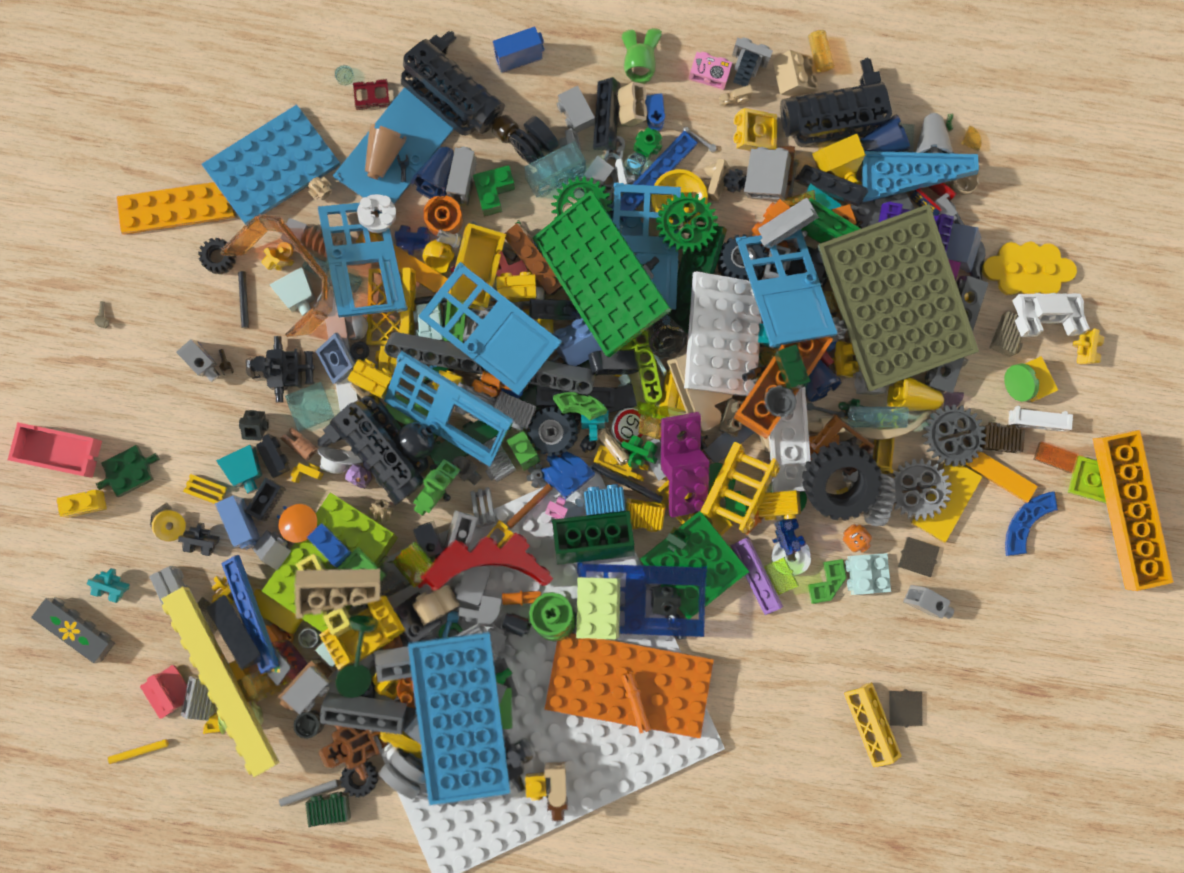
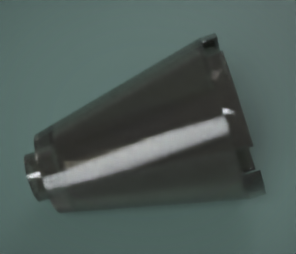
M668 314L647 329L649 348L658 357L668 358L670 354H678L686 345L687 337L684 329Z
M385 555L377 566L386 575L380 581V596L388 598L408 588L411 584L409 581L404 583L406 581L404 575L392 560L387 562L389 557ZM367 603L360 604L361 607L365 605L367 608H369Z

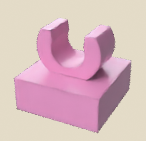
M559 496L556 503L550 501L545 514L555 519L565 518L568 509L563 506L566 499Z

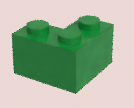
M509 165L473 175L484 217L501 213L502 209L498 194L515 190Z

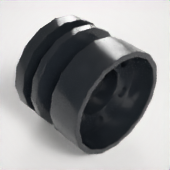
M532 116L523 124L526 132L517 129L516 134H512L509 140L517 154L529 165L536 167L539 165V161L545 159L542 151L546 154H551L559 147V143L548 126L538 117Z

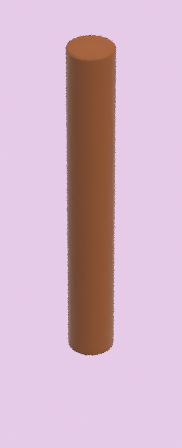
M549 484L544 486L506 525L512 529L553 488Z

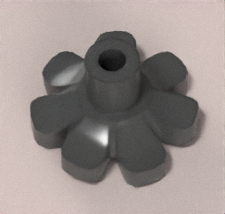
M536 464V469L530 467L528 472L531 475H527V481H532L531 486L534 488L538 484L541 488L546 486L542 475V464Z

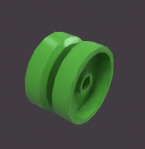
M554 592L545 593L536 598L531 605L529 612L530 622L537 633L545 640L561 641L574 630L576 613L568 599L561 594Z

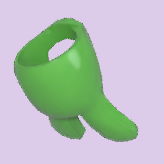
M630 29L622 34L621 38L627 49L624 70L627 77L633 82L644 84L650 81L656 69L654 49L661 39L662 31L660 29H649L643 44H637L635 30ZM645 67L650 71L640 76L632 72V68Z

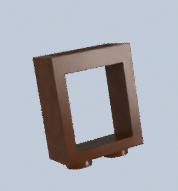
M836 414L810 443L815 451L820 452V447H827L839 431L845 428L862 441L859 447L864 448L869 455L872 454L875 447L869 439ZM853 467L840 468L849 476L857 471Z

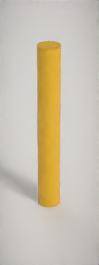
M164 739L109 756L108 762L113 764L168 747V740Z

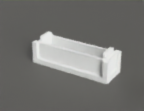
M1016 406L1013 411H1009L1008 425L1066 432L1072 430L1073 415L1068 414V411L1060 414L1020 409V406Z

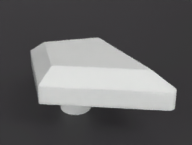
M621 158L617 159L615 167L619 183L628 185L636 181L635 175L628 176Z

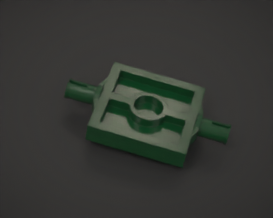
M135 445L101 462L106 478L97 482L96 486L101 490L110 485L115 496L121 497L153 481L150 464L160 460L157 453L146 458L142 455L139 446Z

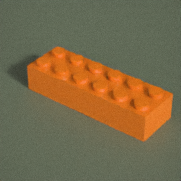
M831 337L783 344L779 350L797 345L809 376L833 339ZM775 356L734 416V419L765 439L768 438L781 418L771 414L766 408V393L771 388L779 385L786 387ZM800 389L792 391L795 396Z

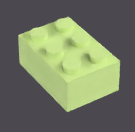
M578 578L576 638H619L621 578Z

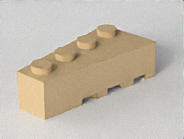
M380 569L296 571V619L302 618L305 614L309 613L316 615L327 609L334 608V610H338L349 604L355 606L380 600Z

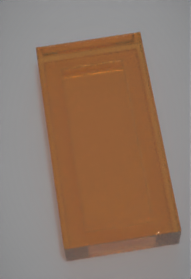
M1041 441L1038 443L1033 460L1071 473L1077 454Z

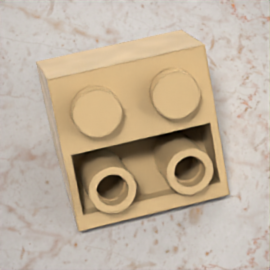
M789 50L772 59L781 95L793 97L819 91L818 78L815 75L814 61L811 56Z

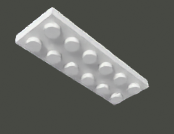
M805 387L800 388L795 396L797 400L795 410L791 415L781 417L769 435L770 461L774 458L779 462L780 466L777 477L772 479L773 492L805 491L802 485L804 481L802 473L807 471L805 468L806 462L811 461Z

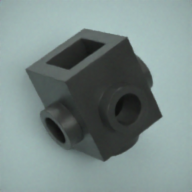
M246 410L243 418L239 420L242 440L261 441V437L269 428V420L266 419L265 411Z
M670 586L653 587L651 597L652 613L663 616L676 615L677 608L681 606V596H678L677 589Z

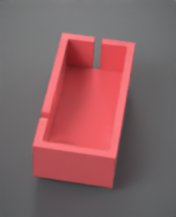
M17 422L8 460L93 478L97 461H94V457L99 456L102 440Z

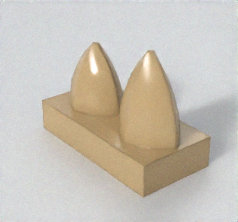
M718 158L717 163L710 164L704 168L706 174L712 178L711 180L703 181L707 194L712 201L719 202L724 188V176L730 169L725 159Z

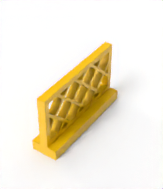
M412 268L398 269L399 273H401V284L407 304V311L399 312L400 319L396 323L389 318L394 311L387 314L385 312L381 313L384 317L378 323L373 320V314H367V345H386L387 341L383 340L385 338L388 340V335L394 329L400 333L414 335L415 321L413 311H415L416 270ZM369 269L368 306L382 305L387 301L386 294L380 289L384 285L383 281L379 285L374 282V273H381L380 269ZM377 291L384 296L378 304L373 301V295ZM387 319L393 326L385 333L379 326ZM378 329L383 336L378 341H372V333Z

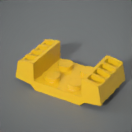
M380 596L378 601L367 603L369 608L358 614L370 616L378 621V626L374 631L364 632L360 661L406 631L385 596ZM328 628L319 635L339 671L349 664H354L359 631L351 629L337 637L332 635Z

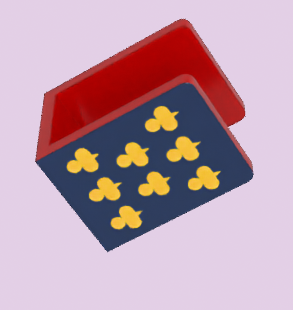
M945 183L928 186L939 197L948 193V201H951L956 196V193ZM921 188L916 189L909 198L919 207L930 204L933 216H937L942 209L920 190Z

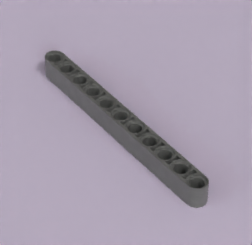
M394 332L389 336L384 348L385 353L393 358H398L399 353L403 351L424 364L481 375L483 371L488 372L459 348L447 341ZM545 361L528 384L589 394L593 389L595 375L587 368Z

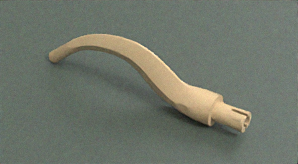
M926 410L912 423L895 428H878L859 420L840 418L866 438L881 440L899 437L915 430L933 412L932 410ZM822 417L819 419V422H809L808 433H820L832 417ZM842 428V429L839 431V433H849V434H851V433H850L849 431H847L845 428Z

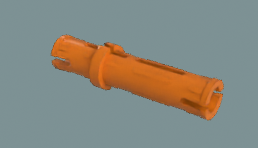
M633 672L622 674L621 678L626 689L625 695L629 698L639 733L648 732L651 730L640 697L641 691L640 688H637Z

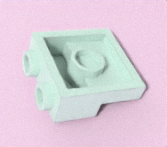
M887 553L847 556L848 560L845 561L846 571L849 572L847 588L848 591H851V595L891 592Z

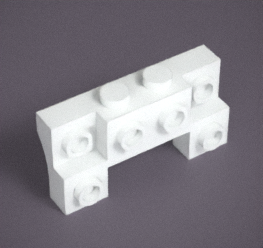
M1018 294L1012 300L1019 315L1015 323L1021 337H1037L1044 331L1042 323H1062L1068 336L1084 335L1090 330L1084 315V300L1081 294Z

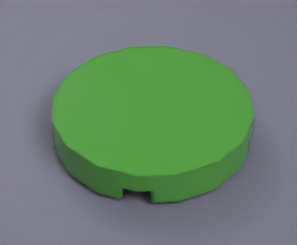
M1023 363L1012 365L1005 373L1004 383L1006 390L1011 397L1020 402L1034 398L1039 391V380L1036 379L1034 375L1036 373L1029 365Z

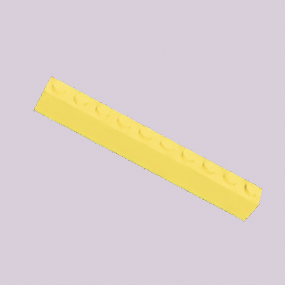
M181 587L162 598V608L167 615H170L172 619L171 625L175 632L180 634L182 638L180 640L181 645L185 650H188L191 656L189 660L193 667H197L201 683L208 688L209 699L212 703L216 704L219 718L225 721L228 727L226 728L227 734L236 742V751L240 757L243 756L247 772L256 777L279 764L278 757L189 587Z

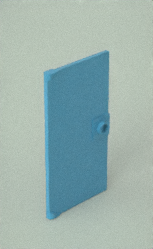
M406 88L402 89L377 120L374 127L379 129L380 126L400 133L401 139L404 136L407 138L398 153L400 161L406 160V154L409 159V166L406 167V182H401V167L398 165L397 156L383 178L379 177L378 180L367 176L365 163L369 131L333 174L336 180L343 183L362 198L378 194L388 196L391 202L395 204L411 184L412 177L454 130ZM446 112L447 116L455 117L451 112Z

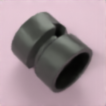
M310 710L308 713L303 712L298 715L293 725L295 733L304 739L312 738L320 733L324 728V724L320 723L321 713L317 710Z

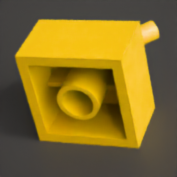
M857 134L812 153L819 170L859 185L855 174L865 157V153Z

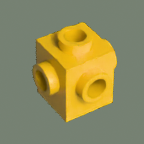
M375 673L371 678V681L375 684L374 689L380 695H386L394 700L397 697L399 679L378 682L377 673Z

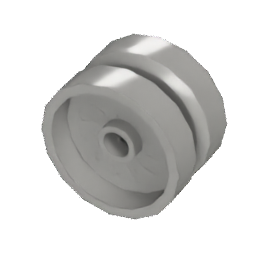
M396 749L390 757L392 764L386 763L379 772V775L398 793L409 799H414L421 790L419 784L426 783L424 765L409 753Z

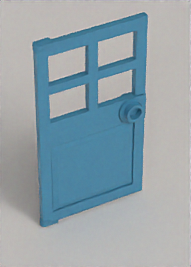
M614 183L613 222L619 230L620 217L643 218V236H622L632 251L636 253V257L641 264L650 261L654 256L659 259L660 262L651 271L654 275L652 281L672 310H676L678 252H675V246L669 249V242L663 244L665 237L649 236V218L657 219L660 217L658 212L649 211L650 194L673 196L676 194L680 198L681 187ZM621 193L644 194V212L620 210ZM676 219L672 220L673 225L679 223Z
M801 229L784 239L796 238L800 252L779 255L775 245L770 248L772 257L753 260L750 259L746 246L762 244L760 240L762 236L736 238L771 348L780 347L783 344L837 335ZM797 259L804 260L807 269L806 273L786 276L782 262ZM775 263L779 277L758 281L753 266Z
M462 262L457 265L452 275L418 316L517 395L522 392L553 351L562 343L560 339L552 335L465 267ZM464 274L478 286L462 304L448 292ZM482 290L497 300V303L483 320L468 309ZM443 298H446L459 310L443 328L429 316ZM465 313L479 325L465 343H462L449 331Z

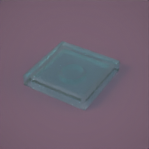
M322 382L285 395L299 432L335 417Z

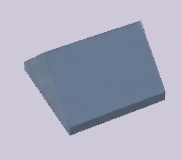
M952 224L946 255L948 259L960 262V269L968 273L972 270L982 238L979 228Z
M338 332L334 333L316 350L333 384L349 377L356 362Z

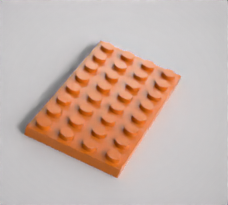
M571 633L565 639L557 641L544 710L638 727L629 698L625 695L626 689L621 678L622 674L633 672L637 688H640L641 691L640 697L651 730L701 738L714 659L607 639L576 638V634Z

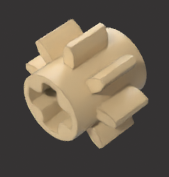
M315 177L308 185L310 188L308 192L315 200L318 198L325 200L332 193L330 189L332 185L325 177L322 179Z
M376 500L369 507V516H373V520L377 523H386L387 520H391L394 507H389L390 503L386 500Z

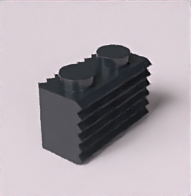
M265 478L245 512L258 520L268 521L269 514H272L271 511H274L273 508L278 504L277 501H280L279 498L282 497L283 491H286V488L271 479Z

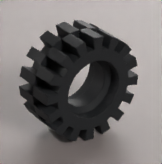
M216 237L215 240L210 238V242H203L205 246H200L202 251H198L199 261L202 266L213 274L218 273L220 275L223 274V271L225 273L229 272L227 269H232V263H236L234 258L237 257L234 253V248L224 239L221 240ZM218 249L224 252L223 260L218 263L212 262V252Z
M364 762L369 777L366 783L361 786L354 784L352 781V775L356 771L355 768L347 769L345 767L340 777V781H342L341 787L345 788V793L348 792L350 793L349 796L352 797L354 795L356 798H359L360 796H366L375 788L378 782V772H376L377 768L373 767L372 762Z

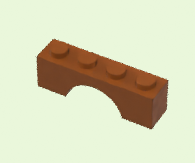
M516 223L504 233L506 234L505 239L531 273L535 275L548 295L553 296L563 288L522 224Z

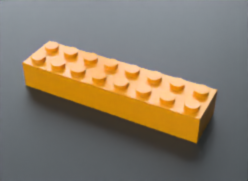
M1140 430L1092 438L1125 589L1140 591L1174 583Z

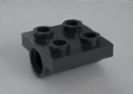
M419 591L394 608L396 615L406 630L401 634L408 643L418 642L442 623L438 618L425 626L423 625L413 607V604L417 601L416 597L421 595Z

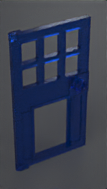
M578 562V578L587 577V572H603V578H609V572L626 573L625 587H620V592H625V606H620V611L625 612L624 626L620 625L619 634L704 637L707 566L677 567L583 564ZM647 584L699 585V619L646 617Z

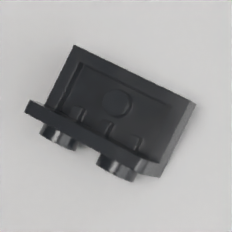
M270 434L262 436L263 441L256 444V447L271 477L276 478L290 471L288 466L290 462L285 453L282 454L278 438Z

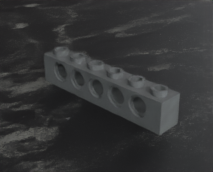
M960 276L956 284L973 332L989 283L970 276ZM966 293L969 295L967 302L964 299ZM964 357L930 369L925 375V385L944 392L953 393ZM944 366L945 372L941 375L940 370Z

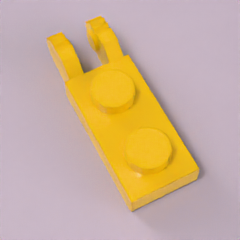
M599 446L593 463L596 462L626 477L630 476L636 480L644 481L642 475L631 472L632 468L629 467L628 463L620 466L605 446ZM644 464L643 466L639 465L638 468L648 471L649 466Z

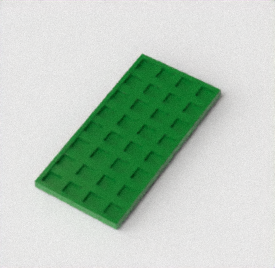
M590 190L532 237L607 357H611L671 311L660 291L593 191Z

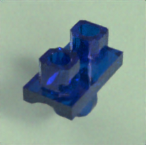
M401 225L399 231H395L396 246L408 250L411 256L414 255V250L421 251L430 242L427 227H419L417 233L411 232V227Z
M782 519L774 522L777 537L772 539L773 543H780L781 549L784 548L786 556L801 550L806 545L804 537H796L794 530L799 528L797 519Z

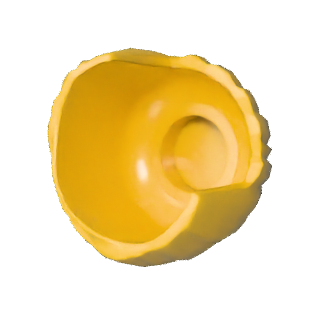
M433 240L426 245L423 251V260L435 271L445 273L448 271L455 255L453 247L449 244Z

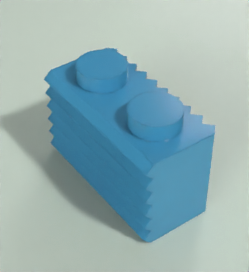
M618 484L607 485V489L599 490V487L587 488L588 491L584 492L586 515L626 511L623 487L618 488Z

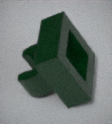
M673 526L666 540L670 541L667 549L671 552H674L677 547L683 550L690 536Z

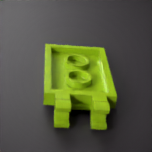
M1077 456L1068 493L1106 504L1098 462Z

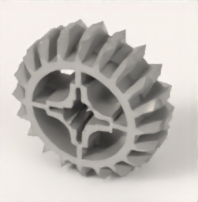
M884 474L880 476L883 479V485L879 486L882 491L880 496L875 498L877 502L874 506L870 505L868 507L869 511L863 514L865 522L872 526H884L891 516L894 505V480L892 477Z

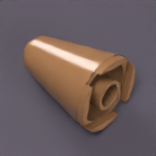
M371 124L369 127L365 172L368 173V177L378 180L379 177H384L407 138L404 136L401 139L400 133L383 126L376 129L374 128L375 124Z

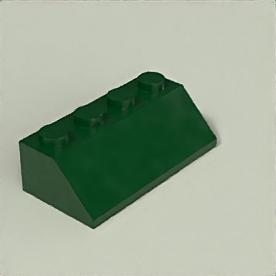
M630 511L552 519L557 565L635 556Z

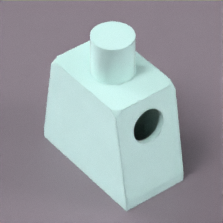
M302 267L270 284L271 288L292 312L299 309L303 317L313 312L309 303L315 300V296L307 273Z

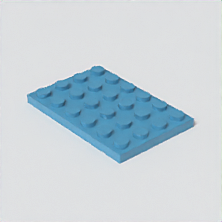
M296 104L202 163V166L247 226L306 188L315 177L321 178L339 167L340 162Z

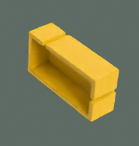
M468 223L464 230L455 268L462 262L465 267L493 288L501 256L499 253L502 251L506 234ZM463 274L451 288L449 294L463 304L478 285ZM482 290L469 307L481 311L486 310L491 295Z

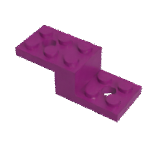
M699 412L661 418V470L669 480V515L671 518L698 513L708 497L709 460L700 450L701 415ZM680 431H685L682 437H677ZM688 493H692L690 498L685 499Z

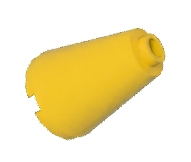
M911 377L895 382L888 389L887 404L889 407H892L891 411L937 410L944 403V397L940 391Z

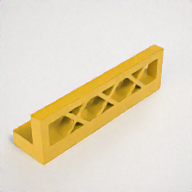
M866 683L860 688L846 691L844 695L873 767L896 762L902 756L873 683ZM859 694L861 699L860 705L854 702L852 695ZM861 712L868 716V724L861 720ZM868 731L875 734V742L868 738ZM876 749L882 752L885 760H877L875 755Z

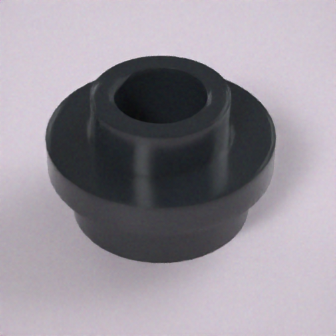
M361 341L355 342L350 348V353L355 360L362 361L366 359L370 352L368 345ZM359 348H362L363 353L360 355L357 354V350Z
M587 435L581 441L580 448H582L584 453L592 452L597 443L596 441H590V437Z

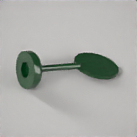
M354 615L349 618V626L353 630L359 631L354 664H349L342 668L335 680L339 694L347 698L359 697L367 691L371 684L370 671L364 665L359 664L364 632L374 631L378 626V621L365 615Z

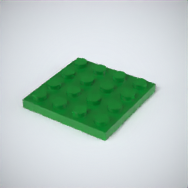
M700 511L677 528L690 536L683 550L677 547L674 552H671L667 549L670 541L665 538L640 558L649 572L662 585L661 587L670 586L677 589L678 596H681V606L679 609L688 620L749 572Z

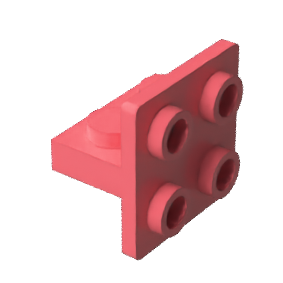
M171 665L162 672L148 677L147 682L142 684L140 688L159 719H162L184 704L187 683L177 667Z

